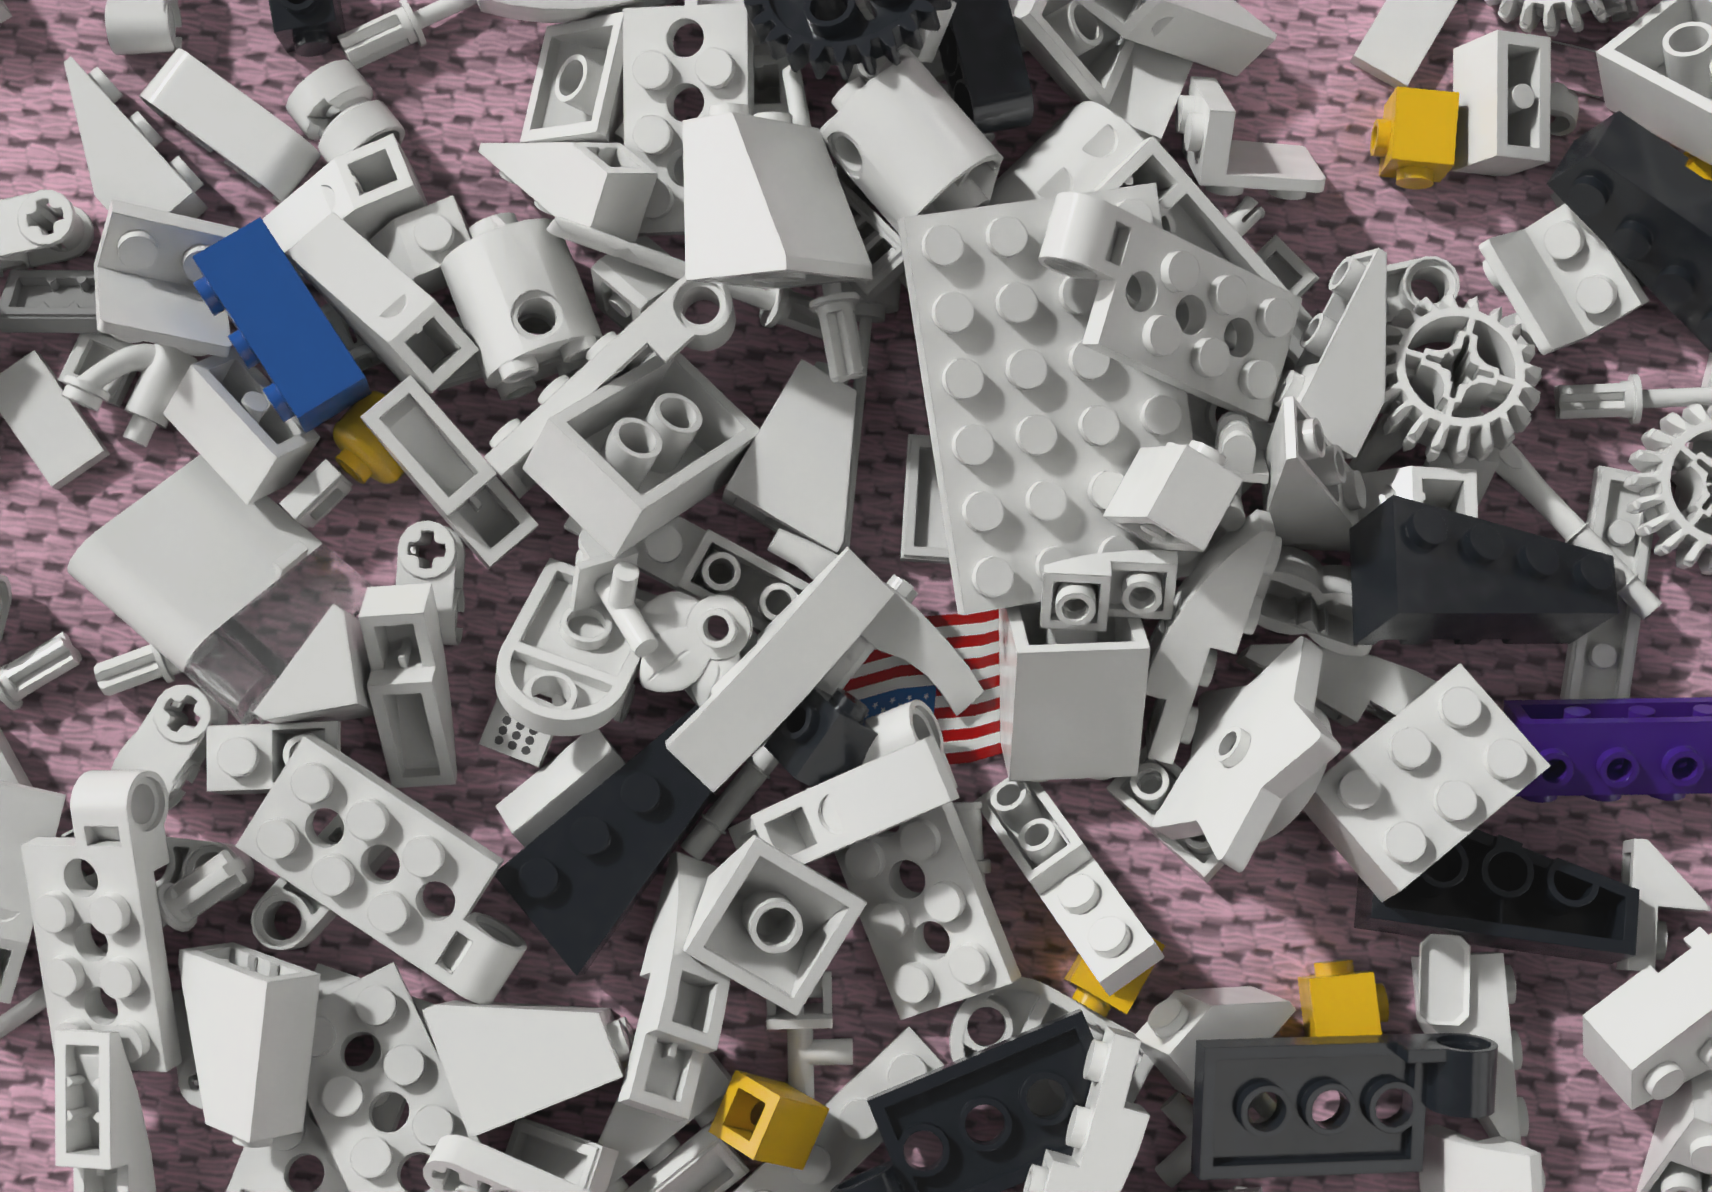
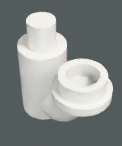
M149 343L131 345L110 354L87 369L78 378L65 374L62 382L66 386L61 396L98 412L102 402H108L111 396L110 393L102 389L104 386L134 371L141 372L124 409L132 414V417L123 434V438L147 447L156 426L167 428L169 420L163 412L190 365L198 360L175 347Z

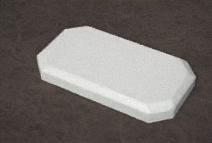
M1429 934L1420 942L1418 1014L1427 1024L1459 1026L1469 1017L1471 946L1460 935Z

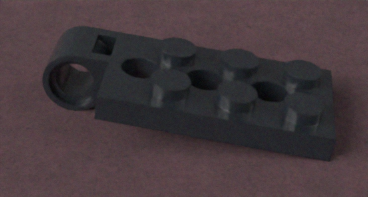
M1078 1009L868 1097V1105L891 1160L841 1182L832 1188L831 1192H1002L1025 1182L1032 1164L1042 1166L1046 1149L1072 1156L1074 1147L1066 1145L1069 1120L1075 1105L1085 1107L1092 1082L1083 1078L1086 1056L1094 1038L1082 1010ZM1038 1080H1055L1064 1089V1103L1052 1115H1038L1027 1105L1028 1090ZM979 1105L994 1106L1002 1113L1004 1118L1002 1131L996 1138L989 1141L974 1139L965 1128L967 1115L973 1108ZM923 1130L938 1136L943 1145V1151L938 1161L927 1167L912 1164L904 1154V1144L909 1136Z
M1463 1033L1196 1040L1191 1172L1199 1180L1423 1172L1426 1107L1436 1113L1459 1118H1482L1490 1116L1495 1112L1498 1044L1482 1036ZM1401 1089L1403 1100L1398 1112L1389 1118L1379 1119L1376 1115L1377 1100L1387 1090ZM1325 1091H1338L1340 1104L1336 1113L1327 1120L1315 1121L1312 1116V1106L1316 1098ZM1261 1093H1275L1277 1104L1273 1115L1261 1123L1249 1122L1248 1107L1251 1101Z

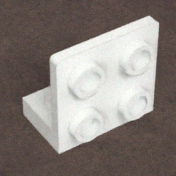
M112 199L94 262L97 330L128 343L145 341L175 347L181 352L192 356H205L209 354L228 357L232 346L227 337L230 335L228 314L224 310L218 315L213 316L196 290L193 282L203 276L192 257L240 228Z
M1565 203L1525 229L1489 238L1479 245V249L1485 258L1483 261L1485 275L1498 291L1505 292L1517 313L1515 315V324L1522 323L1521 336L1528 344H1536L1542 355L1580 342L1649 302L1633 272Z

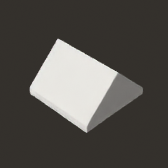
M1008 0L1018 39L1058 86L1075 101L1080 103L1092 101L1108 107L1136 42L1123 38L1076 0Z
M623 12L547 26L520 143H617L615 131L624 120Z
M332 604L259 703L254 713L263 720L275 724L344 721L373 716L374 713L367 689L371 667L359 619L337 605Z
M753 835L708 876L683 950L686 954L797 1016L867 902Z

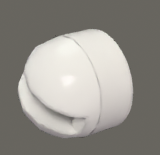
M1560 82L1551 83L1550 116L1556 118L1550 124V134L1563 136L1571 133L1576 128L1579 102L1578 96L1574 91L1568 89Z

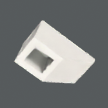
M324 721L206 726L207 792L223 795L268 793L303 736L313 733L341 752V722Z
M1708 1070L1683 1083L1674 1094L1663 1099L1636 1192H1712V1070Z

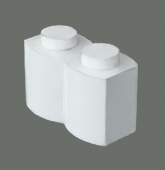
M1282 545L1274 573L1271 576L1262 574L1255 595L1262 598L1261 613L1257 624L1277 633L1289 635L1307 634L1318 645L1338 654L1349 656L1368 655L1372 645H1354L1351 567L1345 565L1322 566L1317 559L1307 552L1292 546Z

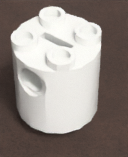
M908 47L898 50L901 64L896 66L887 60L882 65L879 74L867 83L862 77H856L844 85L831 102L838 112L820 128L830 155L898 234L897 220L903 217L988 206L1003 156Z
M510 212L489 216L472 225L468 230L471 239L459 245L445 256L441 264L443 275L465 332L479 348L474 355L483 379L489 388L497 389L501 400L504 401L517 399L531 393L537 387L536 381L558 373L559 377L567 375L571 378L588 362L586 359L587 352L603 336L566 240L549 233L546 229L553 220L540 218L518 221L515 213Z

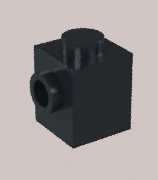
M269 0L274 33L287 53L295 51L297 55L305 57L326 54L332 50V44L340 43L337 36L346 32L340 0Z
M814 687L776 728L764 747L795 779L813 787L861 766L878 733L866 722L865 716L869 712L868 707L856 697L841 688H837L834 694L830 695Z

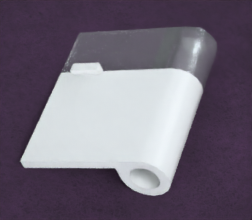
M198 455L95 531L76 550L67 567L68 573L242 724H248L255 719L261 723L267 722L256 715L254 710L332 604L337 605L356 617L360 613L367 587H373L270 497L265 496L246 505L201 455Z

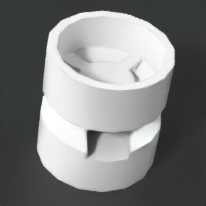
M345 59L330 62L309 74L296 86L286 104L288 114L308 139L320 140L318 149L327 163L338 156L390 134H394L399 145H401L405 136L404 127L384 102L379 100L371 101L373 97L372 87L352 62Z

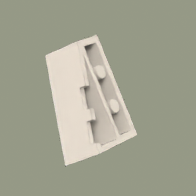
M1700 926L1683 939L1690 948L1659 973L1649 964L1582 1015L1583 1056L1631 1110L1652 1099H1665L1674 1094L1683 1083L1708 1070H1712V933L1708 935Z

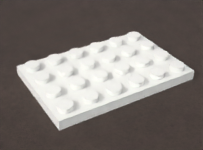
M1156 183L1081 193L1105 200L1163 229ZM1056 196L903 217L897 220L957 613L960 615L1041 602L1044 565L1104 552L1162 550L1152 547L1102 516L1140 448L1166 446L1168 442L1178 445H1189L1194 440L1186 391L1082 345L1100 281L1065 276L1044 267L1038 262ZM1132 275L1126 286V297L1128 303L1134 309L1140 300L1141 289L1138 280ZM1209 543L1204 552L1177 550V578L1191 575L1201 558L1210 550Z

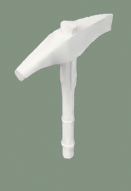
M1517 313L1505 316L1499 323L1505 328L1515 325V315ZM1521 335L1516 341L1518 344H1528ZM1453 362L1449 369L1451 371L1450 381L1453 382L1450 397L1457 389L1454 387L1455 377L1452 376L1455 362ZM1417 394V396L1424 403L1427 404L1426 400L1421 395ZM1473 408L1457 409L1454 413V417L1460 418L1484 415L1480 409L1476 410ZM1389 414L1381 416L1366 437L1357 457L1352 458L1349 467L1353 471L1358 470L1360 473L1377 471L1383 463L1403 448L1402 443L1406 435L1401 430L1384 435L1383 424L1389 417ZM1513 443L1506 449L1499 451V465L1495 472L1529 501L1566 540L1565 543L1614 557L1617 594L1642 620L1662 604L1638 578L1639 573L1634 574L1588 526L1589 522L1585 523L1545 482Z
M780 528L767 548L771 553L797 566L813 580L838 556L809 540ZM893 574L885 584L894 592V595L815 687L830 695H833L837 688L843 689L876 648L902 658L920 670L940 691L952 711L958 716L980 697L984 690L970 667L952 645L911 604L918 595L913 589L914 587L906 580ZM771 735L759 746L750 759L746 760V764L706 814H701L702 819L680 845L695 859H703L722 834H726L725 830L763 782L766 779H771L769 775L779 764V761L764 747Z

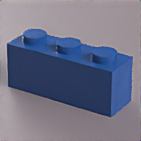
M261 217L192 257L203 276L193 282V285L213 316L225 310L238 329L227 337L247 368L251 369L260 363L272 381V384L262 390L283 423L295 417L304 432L307 433L372 393L365 375Z

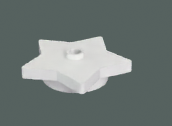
M1300 636L1248 685L1205 691L1200 695L1197 707L1198 720L1193 735L1190 759L1154 817L1151 828L1171 840L1205 835L1216 858L1240 873L1247 866L1259 842L1273 837L1297 817L1317 789L1327 763L1341 750V745L1332 735L1327 716L1315 707L1323 658V649L1304 636Z

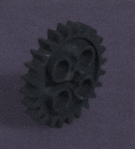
M744 0V5L759 42H767L771 55L775 60L787 56L792 71L796 73L810 61L817 79H822L831 65H837L843 80L849 79L853 65L859 63L863 64L870 76L875 75L877 68L876 59L885 56L896 66L901 64L898 48L906 44L913 49L921 50L923 44L918 30L921 28L929 31H938L941 26L936 10H948L952 6L951 0H864L867 9L875 17L872 20H868L858 8L855 0Z

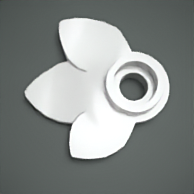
M680 591L660 594L650 600L639 612L652 633L656 636L658 647L648 656L642 657L640 683L647 690L664 693L680 691L690 686L698 705L701 707L712 696L711 688L742 659L741 652L751 639L753 624L746 606L737 598L726 594H714L698 600ZM714 615L723 617L728 623L729 631L724 639H716L709 633L708 622Z

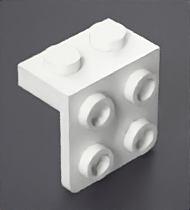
M1190 77L1188 95H1180L1177 101L1175 129L1176 133H1183L1182 152L1199 185L1205 186V189L1211 193L1223 196L1241 195L1244 188L1268 190L1271 196L1287 200L1304 199L1306 192L1320 193L1324 191L1326 177L1306 147L1232 140L1236 111L1215 77Z

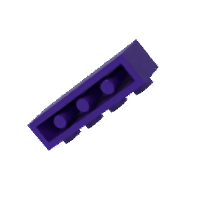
M1712 697L1504 700L1503 712L1550 764L1548 769L1522 789L1515 797H1521L1531 802L1548 803L1555 801L1558 796H1585L1595 801L1612 802L1621 799L1622 795H1649L1659 800L1676 801L1685 798L1686 794H1712Z

